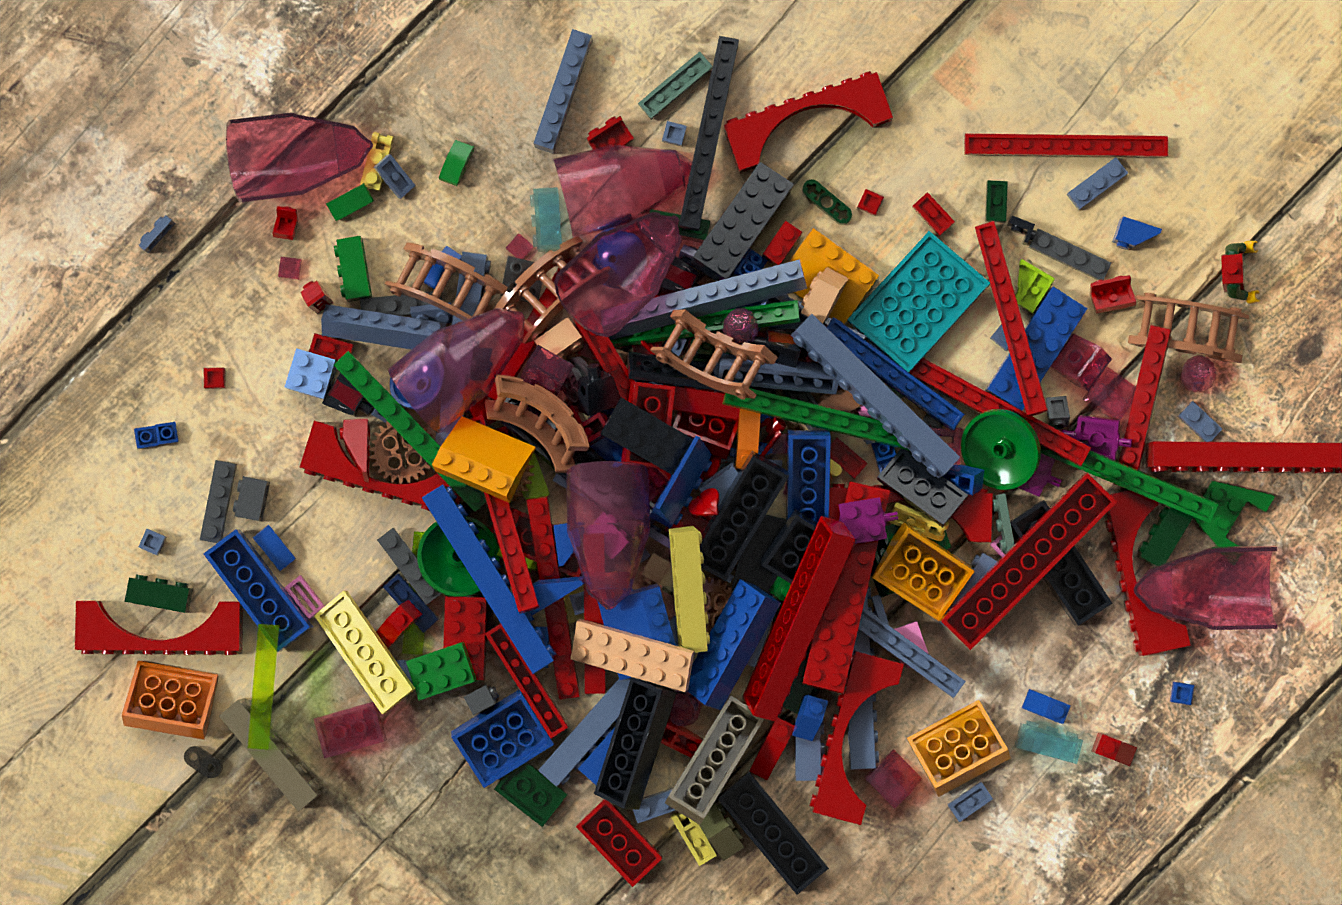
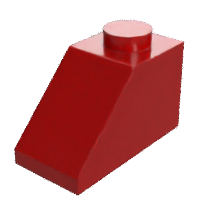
M1098 733L1091 752L1131 766L1137 747Z

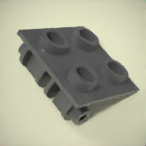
M512 256L507 257L502 283L508 287L506 291L510 293L517 285L515 281L534 262ZM540 280L536 281L529 288V291L538 300L542 285ZM523 296L519 299L528 302Z

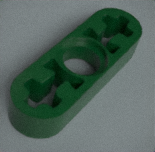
M811 179L804 183L802 188L803 195L837 224L845 225L851 220L852 212L850 208L818 181ZM815 185V191L818 194H820L821 190L824 193L821 194L818 201H816L815 198L817 197V195L813 192H811L810 194L807 193L808 188L806 186ZM824 197H830L833 205L825 208L822 206L821 200ZM836 203H837L838 205H840V206L837 207V209H838L840 212H843V211H846V212H847V214H846L847 219L842 218V219L840 220V219L838 218V217H839V213H837L836 211H834V213L832 214V213L830 212V211H832V210L835 208Z

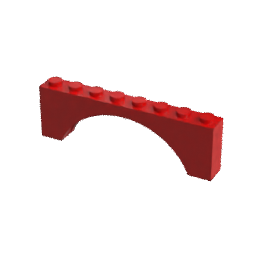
M865 72L858 79L852 80V78L841 81V85L835 87L833 84L827 85L820 92L814 93V91L803 94V98L797 100L790 98L785 100L783 105L777 107L776 104L769 105L764 108L765 111L759 113L752 111L745 114V118L738 120L735 117L727 120V124H724L723 129L739 174L755 169L759 164L763 147L773 131L784 121L803 111L817 108L839 109L860 117L872 128L891 122L893 116L878 73Z
M318 421L313 422L300 464V468L305 469L304 473L316 476V473L324 475L323 479L332 482H335L336 479L343 480L342 485L354 488L356 484L363 487L362 491L372 494L376 490L382 492V497L391 500L396 496L402 498L401 503L413 506L414 502L421 504V509L428 511L430 510L422 497L441 485L449 487L447 482L438 473L423 481L409 484L386 483L370 476L369 482H365L357 467L345 454L340 444L336 427ZM455 492L458 497L455 501L459 505L462 502V498Z
M832 484V487L829 488L830 519L839 521V504L845 503L848 488H845V484ZM873 485V487L885 489L884 485ZM981 489L974 495L968 494L967 499L951 517L962 529L968 542H991L993 493H987L988 489ZM890 490L887 504L905 501Z
M1131 490L1110 494L1117 503L1106 513L1108 520L1105 521L1107 531L1111 532L1112 540H1110L1111 550L1116 553L1117 560L1114 563L1116 571L1120 572L1121 575L1119 586L1121 592H1124L1126 597L1124 608L1126 612H1129L1131 619L1128 621L1131 633L1134 632V651L1138 652L1139 656H1145L1191 646L1186 625L1176 623L1156 611L1142 594L1134 574L1132 557L1134 541L1142 522L1158 506V502Z
M76 601L75 650H81V654H94V650H102V654H114V650H122V654H135V650H143V654H155V651H163V655H175L176 651H183V655H196V651H204V655H216V651H224V655H237V651L243 650V606L239 601H219L211 616L198 628L177 638L155 640L135 635L121 627L108 614L101 601Z
M854 651V654H852L843 695L839 694L836 706H839L838 714L833 715L831 726L834 727L832 735L828 734L825 746L829 747L827 755L823 754L821 759L822 774H818L815 786L818 787L816 795L812 794L809 806L813 807L812 812L857 825L862 824L866 804L855 794L844 771L842 761L844 734L854 712L868 697L884 688L899 684L904 664Z

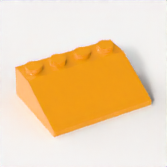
M814 228L789 261L792 262L800 259L807 289L793 293L802 299L809 293L811 289L809 287L814 277L818 275L819 271L823 273L827 267L849 278L832 313L829 315V318L832 319L834 317L843 324L846 323L847 319L879 277L877 273Z
M461 416L441 445L432 466L440 474L510 503L536 447Z
M903 522L891 539L872 578L940 621L975 571L969 564Z
M979 700L907 738L938 797L1011 759L1007 746Z

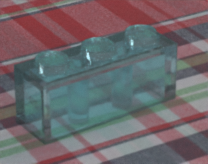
M558 187L533 189L534 194L530 195V205L535 208V215H531L532 227H536V235H533V247H537L538 252L557 251L561 248L560 244L562 243Z
M1028 720L1026 724L1020 723L1014 747L1077 764L1083 740L1078 739L1079 734L1068 731L1066 735L1058 733L1059 729L1047 726L1045 730L1038 728L1039 723Z

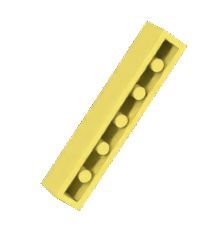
M694 526L669 529L678 646L693 650L695 653L708 651L707 644H710L709 633L706 632L708 615L704 610V604H707L706 593L703 592L705 575L701 571V564L704 563L703 553L700 552L699 544H702V535Z

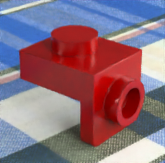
M277 206V218L272 232L273 237L293 240L298 223L297 209L288 206Z

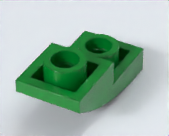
M455 140L443 164L439 180L458 186L466 172L465 166L474 152V146Z
M365 183L327 202L326 205L335 221H338L370 204L374 199Z

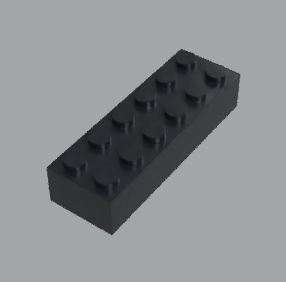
M760 162L694 254L691 265L715 281L731 278L791 193L794 184Z
M754 451L750 452L719 504L718 515L712 516L702 533V544H699L700 552L703 553L704 563L701 564V568L725 581L728 579L788 479V470Z
M1045 500L1036 503L1010 521L1012 532L1018 540L1050 509ZM1075 546L1043 577L1074 626L1081 625L1113 604Z
M631 677L594 791L595 795L623 809L639 810L677 694L676 691L662 685Z
M749 770L718 795L717 799L796 895L829 869Z

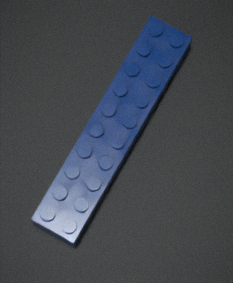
M441 485L422 497L532 674L555 661L554 656L556 652L550 644L546 645L543 641L545 635L540 627L535 628L531 622L534 620V617L531 616L529 611L519 614L513 592L509 587L511 584L506 574L502 575L499 571L501 565L496 557H490L488 544L485 540L478 538L479 530L472 521L468 522L466 519L468 513L463 505L456 503L455 499L458 497L450 486Z

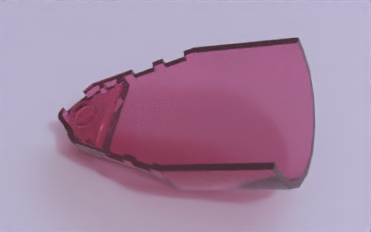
M295 113L228 120L226 124V150L229 172L235 195L240 202L303 195L360 167L373 147L372 141L359 132L355 126Z
M608 145L552 159L560 180L572 238L634 223L648 214L650 209H656L684 191L688 185L692 161L676 150L623 145Z
M651 212L597 235L557 273L554 280L556 294L569 315L584 329L599 336H612L624 327L658 294L661 283L666 277L667 270L673 262L682 242L678 228L679 218L675 215L665 216L660 215L658 212Z
M495 308L465 321L438 329L389 367V375L413 409L439 434L490 393L496 384V376L503 373L523 342L524 314L520 311Z
M600 461L582 463L567 469V534L573 546L588 594L593 599L595 598L606 610H612L631 593L650 534L649 468L642 464Z
M1277 546L1210 547L1148 569L1135 584L1133 591L1153 612L1205 626L1212 630L1277 629L1270 597L1271 555L1273 551H1277Z

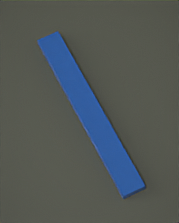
M833 317L826 328L877 377L950 431L956 428L965 415L836 318Z

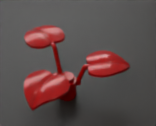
M711 456L709 459L712 461L711 466L707 472L703 471L699 477L703 479L702 482H704L705 478H711L716 474L721 464V457ZM715 488L706 489L700 496H697L696 499L689 503L688 507L691 514L703 516L707 521H710L713 515H718V490Z

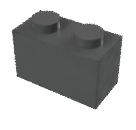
M243 476V479L239 480L237 492H240L239 498L235 500L233 505L235 516L262 522L270 482Z
M487 684L464 696V699L472 714L475 715L496 704L499 694L494 686L490 687Z

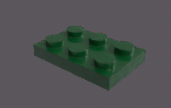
M528 762L504 775L494 788L495 791L541 827L545 825L568 795Z

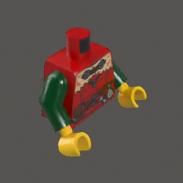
M1257 241L1229 244L1226 246L1225 254L1221 255L1224 293L1227 292L1228 296L1234 299L1246 300L1248 304L1259 302L1260 300L1256 298V294H1260L1258 290L1249 292L1245 290L1243 253H1257L1258 250H1254V243H1258Z

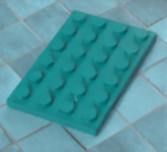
M928 231L847 321L891 360L910 373L989 287L990 282L933 233Z

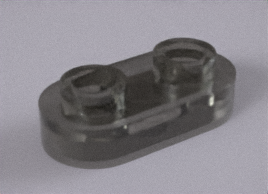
M192 746L184 753L186 764L205 777L215 778L221 774L223 770L222 762L203 748ZM192 753L197 754L196 760L191 759ZM209 764L214 766L213 772L208 770Z

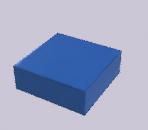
M1173 682L1170 702L1191 705L1194 685Z

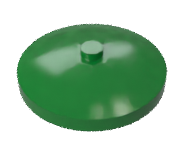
M992 409L982 412L969 422L962 435L961 452L965 465L983 469V484L988 487L1000 490L1017 488L1026 483L1038 469L1041 459V447L1038 436L1023 417L1012 411Z
M466 516L468 522L472 521L479 530L478 538L485 540L488 544L490 557H496L499 562L500 556L497 555L499 547L493 533L479 520ZM436 521L425 531L418 545L417 563L423 579L435 591L446 596L466 597L478 593L480 589Z

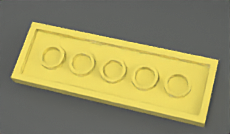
M348 591L341 592L314 615L381 714H386L415 690V687Z

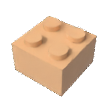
M828 267L823 273L819 271L809 287L811 288L809 293L805 295L801 303L804 306L801 313L807 317L813 314L823 324L832 313L849 278Z
M568 317L534 340L552 366L555 364L558 366L560 362L567 360L566 356L570 353L576 354L583 349V344L585 343Z

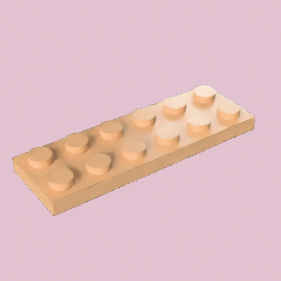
M579 619L576 623L571 659L686 692L689 686L695 651Z

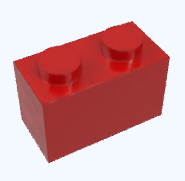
M785 220L763 252L762 257L774 266L782 264L800 238L802 231Z

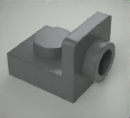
M1047 397L1045 402L1048 409V425L1055 429L1068 427L1070 414L1067 397Z

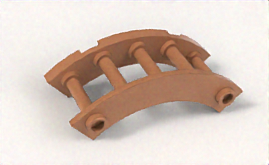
M579 236L561 243L560 249L555 252L550 250L534 262L515 281L517 284L510 293L506 291L493 309L497 316L510 314L528 332L522 340L524 344L532 342L543 335L542 332L547 325L572 300L591 287L601 285L607 279L606 275L610 267L606 266L597 270L580 253L579 248L583 240ZM575 258L590 274L581 279L564 260ZM554 266H558L575 283L565 293L546 275V272ZM540 280L558 298L548 309L529 291V288L536 281ZM522 296L541 314L534 325L516 309V303Z
M407 242L403 250L409 253L408 256L410 258L396 283L391 281L385 282V285L391 288L390 292L399 297L401 295L409 296L438 307L466 322V326L472 330H486L488 326L480 322V319L493 295L505 294L508 287L488 274L482 276L474 272L475 267L435 249L429 252L423 250V245ZM424 260L425 263L412 287L406 286L405 283L416 262ZM432 265H441L445 271L432 295L420 291ZM457 272L465 276L466 280L453 305H450L439 298L452 273L455 274ZM473 283H478L485 287L484 290L486 292L473 316H470L460 310Z
M1144 293V296H1135L1136 300L1144 302L1145 305L1140 332L1137 336L1129 335L1128 344L1145 348L1153 304L1167 305L1163 328L1172 329L1175 306L1190 308L1186 338L1183 341L1172 340V336H1170L1168 348L1177 349V352L1189 354H1206L1205 357L1222 362L1242 363L1243 355L1235 353L1234 349L1238 319H1249V315L1242 313V309L1233 307L1227 309L1198 302L1156 297L1157 294ZM1199 310L1213 313L1209 339L1205 345L1195 344L1196 340H1194ZM1221 315L1230 318L1226 346L1223 349H1219L1216 344Z
M686 309L673 310L670 315L676 321L673 332L664 347H652L650 350L656 355V359L662 363L669 364L688 377L716 390L735 395L740 399L755 398L756 394L749 387L761 365L765 363L774 364L778 357L765 345L746 342L740 345L734 343L732 337L717 331L714 334L705 329L706 324L698 320ZM683 329H686L694 334L695 339L685 357L681 360L672 354L671 350ZM707 342L715 346L716 350L704 371H701L691 366L690 363L700 345ZM728 352L735 355L736 359L725 379L712 376L711 373L722 354ZM747 360L754 361L742 383L732 382L743 362Z
M497 375L495 383L498 397L496 400H485L487 419L508 422L527 431L546 449L552 459L556 472L575 473L576 467L572 456L575 451H587L589 443L582 425L577 423L571 409L553 393L537 384L533 386L523 382L524 379ZM506 398H511L521 402L517 406L507 403L505 400ZM528 405L541 411L540 416L538 417L526 410ZM548 418L558 428L557 432L546 423Z

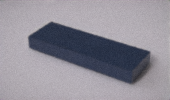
M399 573L383 587L398 605L409 600L422 613L415 624L423 633L439 620Z

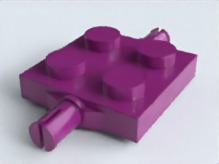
M1079 415L1075 431L1062 430L1068 436L1091 447V451L1115 461L1119 446L1130 448L1132 446V439L1120 438L1119 420Z
M1041 454L1040 463L1035 474L1026 483L1017 488L1040 497L1047 483L1059 488L1060 484L1053 482V480L1061 483L1062 479L1051 476V469L1056 459Z
M880 497L839 504V521L843 522L854 536L855 544L887 539L886 522L898 520V516L890 517L898 515L897 511L891 513L883 511Z

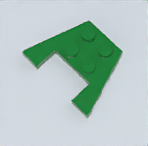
M1211 481L1202 497L1219 503L1212 521L1208 523L1196 517H1193V520L1209 536L1219 551L1225 555L1229 563L1235 564L1243 548L1227 539L1226 535L1247 502L1262 512H1266L1275 496Z

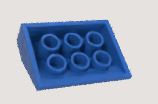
M695 436L675 472L671 475L649 514V517L668 528H671L673 524L677 525L683 516L680 513L683 506L688 507L693 498L690 496V493L693 489L697 490L703 480L699 478L703 471L707 472L712 464V461L709 460L712 454L700 437Z
M657 584L597 601L604 626L676 646L660 586ZM617 673L619 680L631 678V676Z
M520 689L451 731V738L484 788L554 745Z

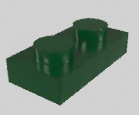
M987 180L985 222H1006L1008 181Z

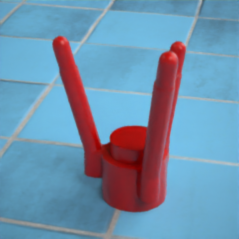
M768 417L760 423V428L767 425L765 430L768 433L762 442L767 443L771 439L760 454L763 457L787 428L785 422L780 418L774 417L771 419Z

